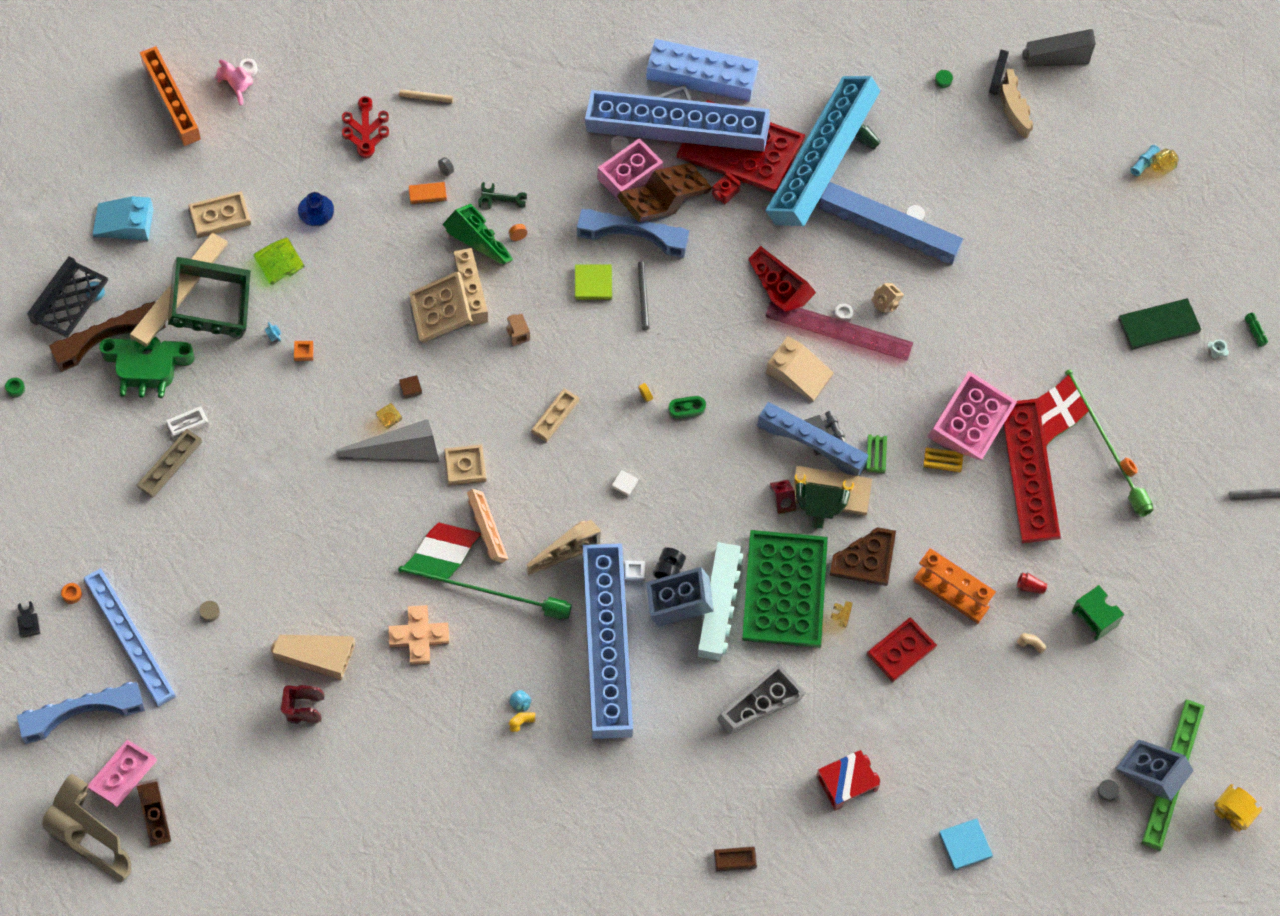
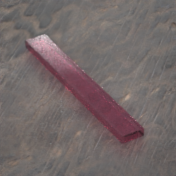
M770 301L765 315L769 319L908 361L914 343L803 308L784 312L772 301Z

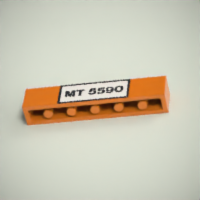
M157 46L139 52L142 65L183 145L186 146L201 140L198 126Z

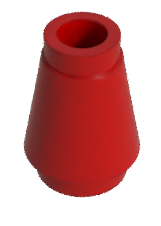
M1027 572L1026 574H1020L1017 587L1021 591L1044 594L1047 589V583Z

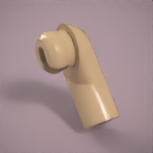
M1023 633L1017 639V643L1021 647L1030 644L1040 654L1047 649V646L1036 635Z

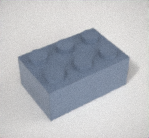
M702 567L646 582L650 617L658 627L714 612L710 578Z

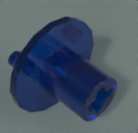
M318 192L309 193L298 206L300 220L312 227L327 224L334 215L332 201Z

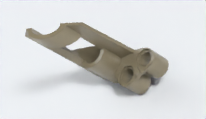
M70 774L57 792L53 805L46 811L42 822L43 828L57 840L121 882L131 873L130 857L120 848V838L81 807L88 796V784L76 775ZM86 833L114 851L112 866L79 844Z

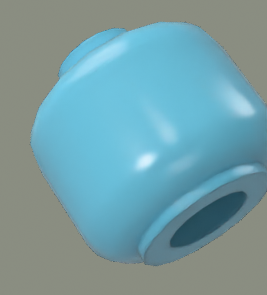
M518 690L511 695L509 703L516 711L520 712L528 710L532 700L526 692Z

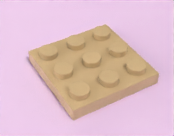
M458 271L409 292L419 340L422 343L472 322L462 277Z

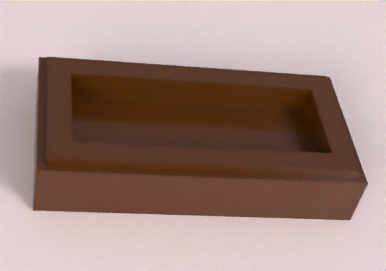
M755 846L714 849L716 871L757 868Z

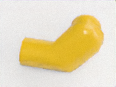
M535 712L517 713L509 720V730L511 732H518L522 723L535 722Z

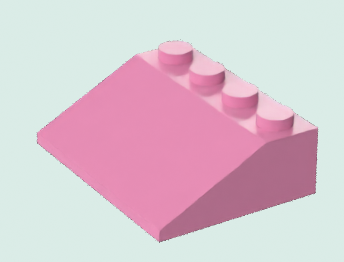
M969 371L927 437L944 448L981 461L1017 401Z

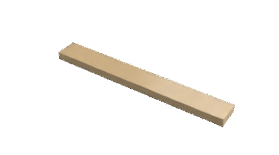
M211 233L191 259L214 263L226 248L228 242ZM179 273L176 309L202 277ZM171 284L130 334V338L147 347L168 320Z

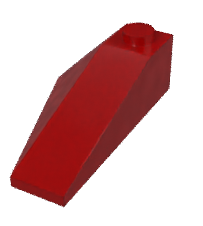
M762 246L749 257L748 260L761 280L771 301L784 312L805 306L816 294L815 290L805 279Z

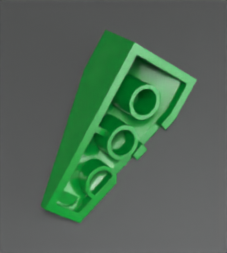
M472 204L455 209L442 224L449 235L495 261L505 265L513 260L500 241L495 240V232L486 227L484 224L486 222L485 218Z

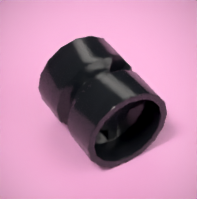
M663 548L659 557L660 562L656 564L653 571L654 577L660 579L680 573L686 556L674 548Z

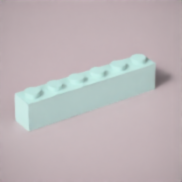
M717 542L710 582L714 612L704 615L697 657L721 661L722 654L726 655L728 643H724L725 636L729 637L731 625H728L727 622L728 618L732 619L734 607L730 605L731 600L735 601L737 589L733 588L734 582H739L740 571L736 570L737 565L742 564L743 554L740 553L741 546Z

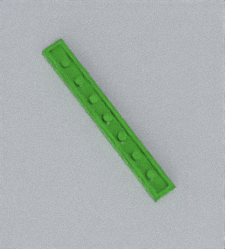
M1186 699L1170 750L1185 755L1189 761L1205 706ZM1179 791L1171 801L1157 795L1155 796L1141 844L1159 851L1162 850Z

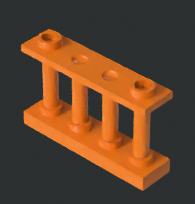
M929 548L919 562L922 568L913 581L979 624L988 612L990 606L987 604L996 591Z

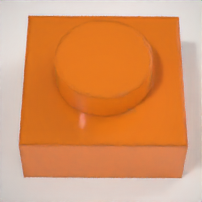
M294 341V361H313V341Z

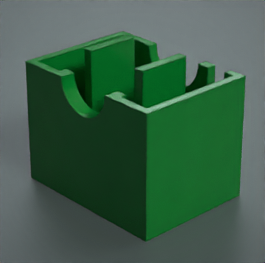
M1100 585L1076 600L1071 611L1073 615L1078 612V617L1085 621L1091 628L1090 631L1097 634L1094 637L1096 641L1119 626L1125 615L1117 605L1110 606L1105 602L1108 595Z

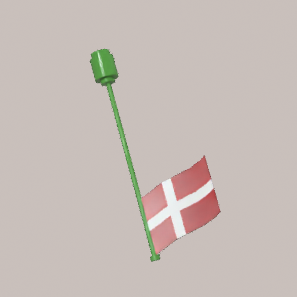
M1067 370L1065 372L1066 377L1057 386L1038 397L1046 447L1055 437L1076 425L1089 412L1132 489L1129 492L1128 500L1134 511L1140 517L1151 514L1154 511L1153 503L1146 490L1139 487L1135 488L1129 476L1123 471L1117 454L1076 383L1072 370Z

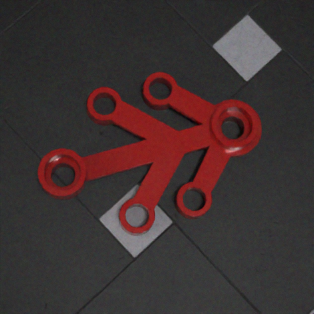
M363 96L358 100L359 110L362 111V125L353 119L352 113L344 112L342 114L343 123L350 125L360 133L362 140L353 135V130L350 127L342 129V136L357 146V152L361 157L370 158L375 152V146L383 138L389 136V128L381 126L383 123L388 122L389 114L387 111H380L378 118L369 125V111L372 110L373 103L371 98ZM379 127L378 134L370 140V135Z

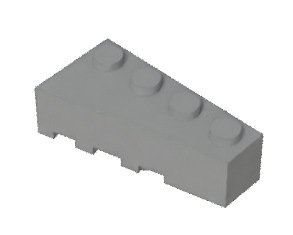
M778 663L721 712L717 721L729 734H732L801 700L805 692Z

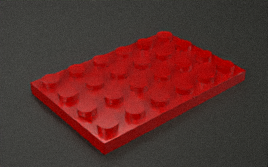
M706 100V102L708 103H715L710 100ZM770 122L765 151L682 143L676 155L678 159L723 175L728 171L739 181L776 193L805 140V134Z

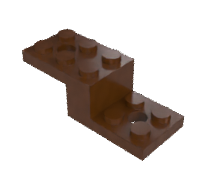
M686 163L654 170L645 186L620 191L617 197L638 222L675 214L685 198L709 193L712 187L692 163Z

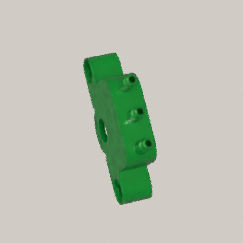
M156 336L147 347L135 340L110 338L102 340L99 345L102 358L106 362L116 363L115 369L120 382L119 395L121 397L125 396L127 387H139L138 396L140 398L145 396L146 388H158V398L162 399L165 394V388L173 381L175 365L188 366L195 360L193 348L188 342L163 341L161 343ZM146 350H152L149 354H142Z

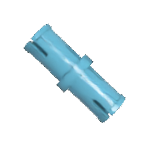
M1151 145L1145 154L1140 155L1138 162L1130 169L1131 173L1138 177L1147 167H1150L1153 163L1152 161L1161 152L1159 147Z

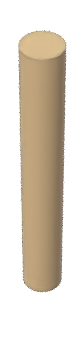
M401 89L399 92V97L453 103V96Z

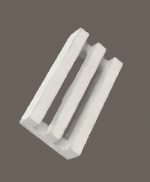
M201 406L165 421L173 439L180 437L186 429L192 432L209 425ZM200 414V416H197V417L192 418V419H188V418H191V417H193V416H195V415ZM183 421V423H180V424L175 425V426L172 427V425H174V424H176V423H178V422Z

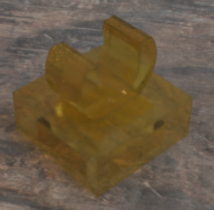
M845 601L844 608L841 604L835 603L833 609L838 610L840 613H832L831 619H840L839 626L846 628L853 603Z

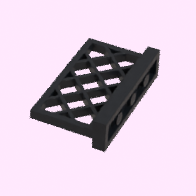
M68 256L28 311L27 315L30 322L34 325L40 324L68 338L109 281L108 277L77 263L74 258ZM78 270L85 272V277L75 279L74 275ZM96 278L101 280L98 285L90 286L89 280ZM87 281L88 288L77 290V283ZM74 284L75 291L64 293L66 286ZM90 292L91 296L87 300L80 301V294ZM77 295L78 302L67 304L66 298ZM64 299V306L54 308L53 304L56 300ZM80 307L78 314L70 315L69 309ZM67 311V317L57 319L55 312ZM53 313L55 320L47 322L42 320L45 315ZM69 321L70 325L66 331L59 328L58 323Z

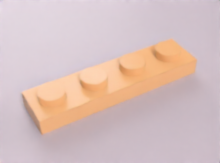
M472 489L467 492L468 503L474 511L475 521L482 532L481 537L488 548V556L494 561L503 563L508 560L485 496L483 492Z

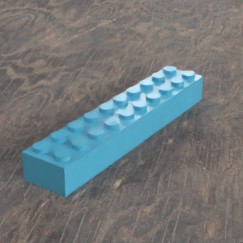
M843 76L765 210L775 225L804 226L880 93V89L872 76Z

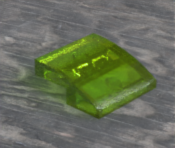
M288 237L273 242L253 254L271 285L286 275L291 277L305 267Z

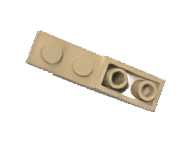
M1007 69L1004 77L1005 84H1002L999 94L1004 112L1013 127L1023 138H1028L1030 131L1033 130V122L1029 120L1030 106L1027 105L1026 98L1021 99L1020 91H1017L1018 77L1015 76L1014 69Z

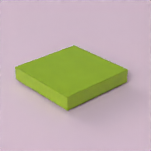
M575 264V300H612V264Z

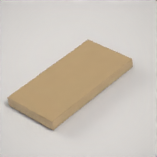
M802 466L796 467L795 474H797L798 480H802L805 474L806 482L841 487L844 480H846L845 486L848 488L854 483L848 504L842 512L867 515L872 485L871 478ZM794 478L793 488L795 490V500L796 504H799L796 499V484Z

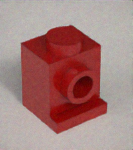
M727 171L725 176L712 186V195L717 201H721L725 205L740 192L741 182Z

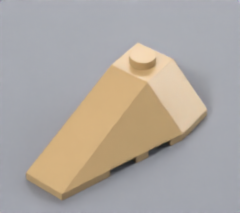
M592 520L577 523L527 564L528 575L582 555L583 545L600 544V528Z

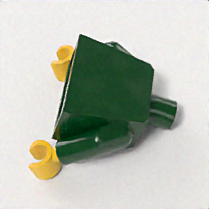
M795 474L796 499L800 508L806 511V515L813 516L812 527L823 528L825 518L833 519L834 516L839 515L848 504L854 483L848 488L845 486L846 480H844L841 487L806 482L805 474L802 480H798L797 474Z

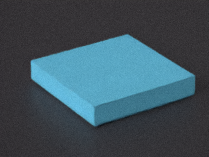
M977 818L939 831L940 838L954 871L993 857Z

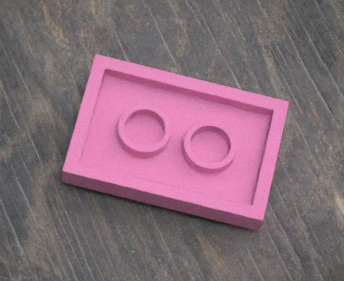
M126 740L88 784V789L110 804L118 807L155 764L157 759L144 749Z

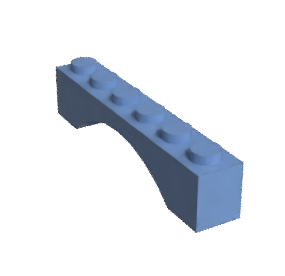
M581 209L577 224V237L596 240L612 234L635 235L653 242L666 255L681 258L685 257L689 240V230L682 227L676 228L649 221L638 222L636 219H631L627 216L621 217L611 213L596 212L592 209Z
M767 402L759 415L757 424L759 428L773 435L791 438L811 447L829 459L840 471L848 475L860 476L866 466L868 454L770 402Z
M127 682L117 688H105L102 692L95 694L87 693L81 698L66 699L56 705L48 704L38 710H26L22 714L17 715L21 737L25 744L46 739L51 731L60 723L84 712L109 711L123 716L143 712L145 708L138 683Z

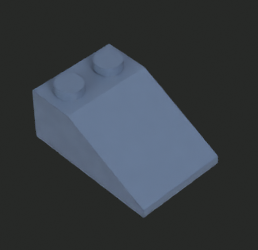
M1140 739L1137 740L1116 767L1118 772L1151 793L1170 801L1194 771L1185 755Z

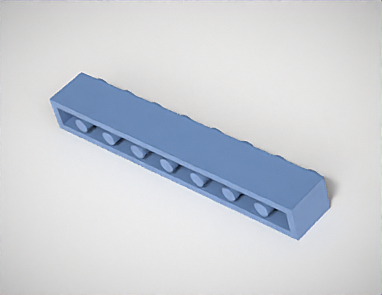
M829 182L820 199L819 208L823 211L835 214L843 220L856 223L860 227L870 229L876 234L889 237L892 241L903 243L909 248L917 249L925 255L936 257L944 263L953 265L961 249L964 238L832 182Z

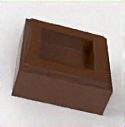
M417 375L399 379L404 399L422 394Z

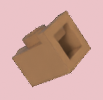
M523 314L510 315L507 318L508 325L506 329L508 335L511 336L512 346L530 341V330Z

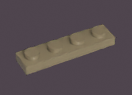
M186 429L139 481L137 487L153 498L199 447L202 439Z

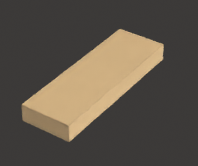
M564 388L531 429V433L548 442L577 405L580 398Z

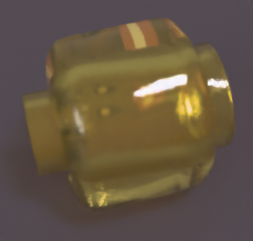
M1164 148L1152 156L1153 163H1151V168L1155 173L1158 172L1161 175H1165L1177 168L1179 162L1178 155L1174 150Z

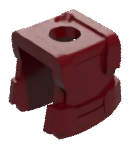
M286 685L283 689L281 712L286 716L287 721L293 724H298L301 721H307V723L321 722L322 716L316 709H311L310 707L294 709L296 699L324 700V692L319 687Z

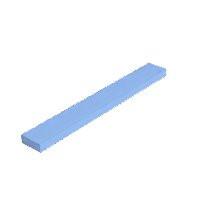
M102 569L84 577L85 583L157 706L159 707L175 698L174 691Z

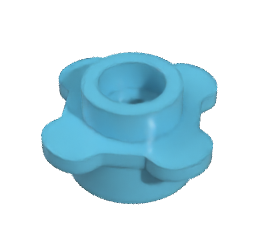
M268 322V327L265 328L266 334L272 342L276 339L280 342L281 338L279 335H281V331L276 324L273 326Z

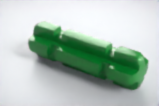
M1248 313L1245 316L1247 324H1250L1249 328L1254 338L1257 339L1258 346L1267 345L1268 339L1266 335H1263L1264 331L1259 321L1256 320L1255 313Z

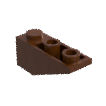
M158 778L138 783L137 790L150 845L154 846L170 842L171 836Z

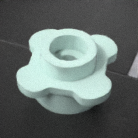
M1218 339L1208 343L1211 357H1226L1229 354L1225 341Z

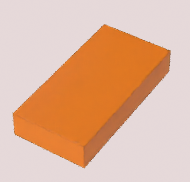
M445 182L409 185L410 204L447 201Z

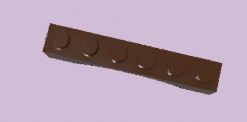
M156 302L145 303L139 308L128 310L118 317L109 318L106 322L93 325L87 330L74 333L68 338L57 340L49 345L60 372L79 365L86 353L102 340L119 334L132 333Z

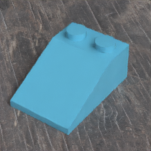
M131 196L98 203L93 237L148 241L154 210L151 198Z

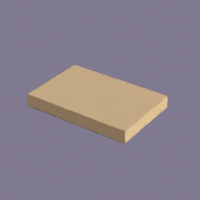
M242 191L188 204L197 238L211 235V233L216 234L251 225Z

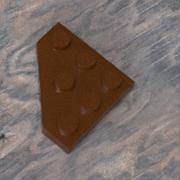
M877 527L868 535L851 543L849 547L841 552L835 553L832 557L829 576L887 586L896 530Z

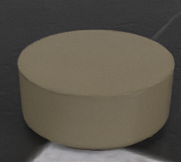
M206 601L201 604L199 612L203 620L211 622L219 617L220 609L216 602Z

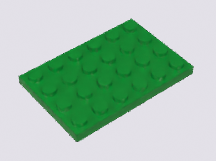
M750 530L742 641L821 648L828 537Z

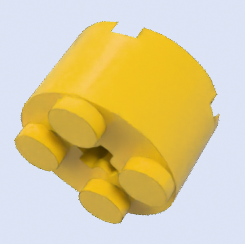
M1230 784L1214 802L1216 808L1214 813L1221 819L1226 818L1231 822L1230 826L1235 831L1247 830L1262 812L1261 806L1259 808L1256 807L1255 803L1257 801L1248 792L1240 787L1234 789V785Z

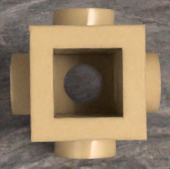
M884 283L874 291L871 301L875 304L874 307L878 311L893 312L898 308V302L903 298L904 294L893 283Z

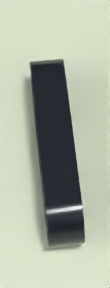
M1000 50L988 93L997 95L1009 51Z

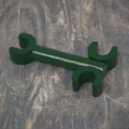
M482 182V196L478 199V206L480 208L483 202H487L488 209H491L492 200L514 202L520 208L526 207V202L520 201V199H527V193L521 192L517 196L494 193V183H492L491 188L486 189L485 182Z

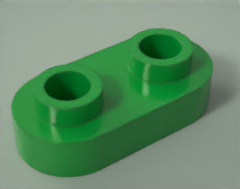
M700 396L677 398L669 403L668 412L675 419L700 416L706 410V401Z

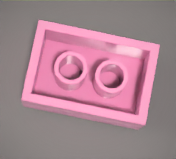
M639 138L598 167L597 179L622 203L617 197L619 192L645 186L654 170L663 169V161Z

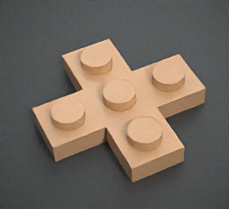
M428 605L408 606V625L389 626V646H409L410 665L430 664L429 645L449 644L448 623L428 624Z

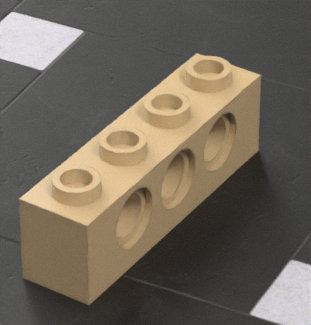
M469 248L454 251L456 271L461 274L472 322L469 324L472 326L487 323L488 310L473 250Z

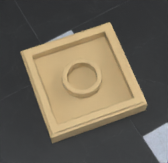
M482 444L444 448L448 486L487 482Z

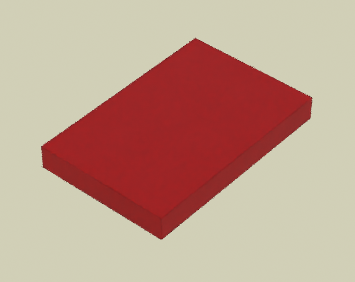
M909 617L867 651L866 655L892 682H895L933 651L937 644Z

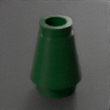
M862 124L855 135L857 137L856 140L874 150L881 143L868 125Z

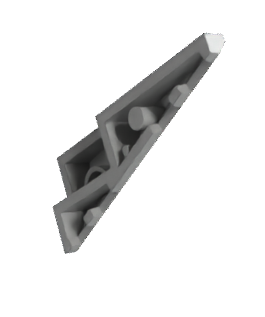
M428 419L336 449L338 459L354 457V459L372 458V460L402 461V459H415V461H439Z

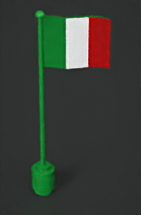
M438 522L428 532L412 558L404 566L398 568L399 573L406 572L541 606L544 616L563 620L569 619L572 604L565 600L548 597V600L544 599L543 603L449 580L461 566L472 546L481 537L480 532Z

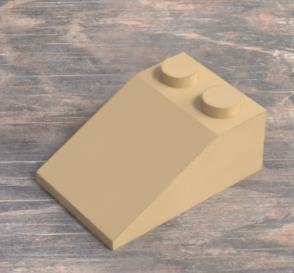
M789 336L786 337L769 360L766 374L813 402L834 373L808 348Z

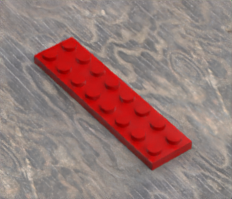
M1039 399L1018 400L1003 426L1022 543L1058 540L1061 539Z

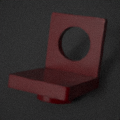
M782 480L770 483V487L776 496L777 513L782 514L796 511L795 490L790 481ZM784 499L791 500V505L787 508L781 507V502Z

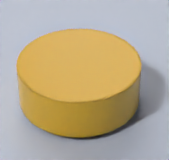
M646 383L639 385V392L645 402L653 400L651 391Z

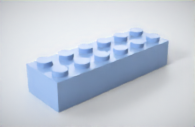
M655 39L647 65L646 80L679 87L685 85L688 89L750 102L759 61Z

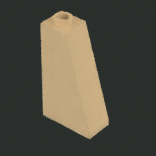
M279 635L277 641L274 640L272 643L271 652L273 653L274 660L342 680L355 647V639L351 636Z

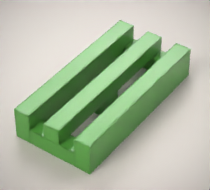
M868 434L867 454L869 456L866 463V472L885 473L887 436L880 437V435H876L874 437ZM872 442H875L874 467H871ZM879 442H882L881 468H878Z

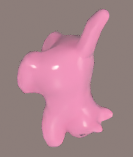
M220 59L221 67L217 68L214 78L218 79L217 82L219 83L223 80L228 81L234 89L238 103L241 106L243 104L241 92L246 91L253 84V80L243 68L238 66L235 69L231 64Z

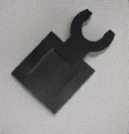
M29 601V608L26 610L19 603L18 610L23 615L17 617L20 637L24 638L41 634L38 614L33 613L34 605L32 601Z

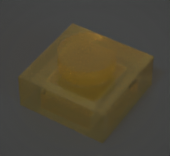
M392 403L375 412L376 417L386 430L402 420L401 414Z

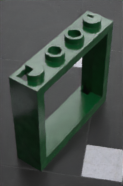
M176 257L172 268L168 325H173L176 328H190L194 331H207L215 335L224 334L233 338H242L247 329L251 270ZM179 273L240 284L237 324L177 314Z

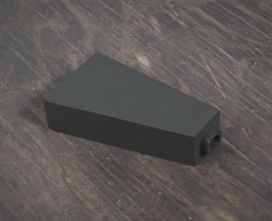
M1093 29L1029 41L1026 44V48L1022 51L1023 60H1026L1027 67L1089 64L1096 45Z

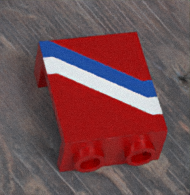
M862 750L830 763L817 771L816 777L835 811L842 808L844 802L870 790H873L875 793L879 789L880 778L876 772L872 771L870 759L866 754H863Z

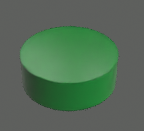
M940 70L936 73L935 83L939 87L947 88L952 84L953 75L950 71Z
M11 378L5 383V390L10 397H19L25 392V385L20 378Z

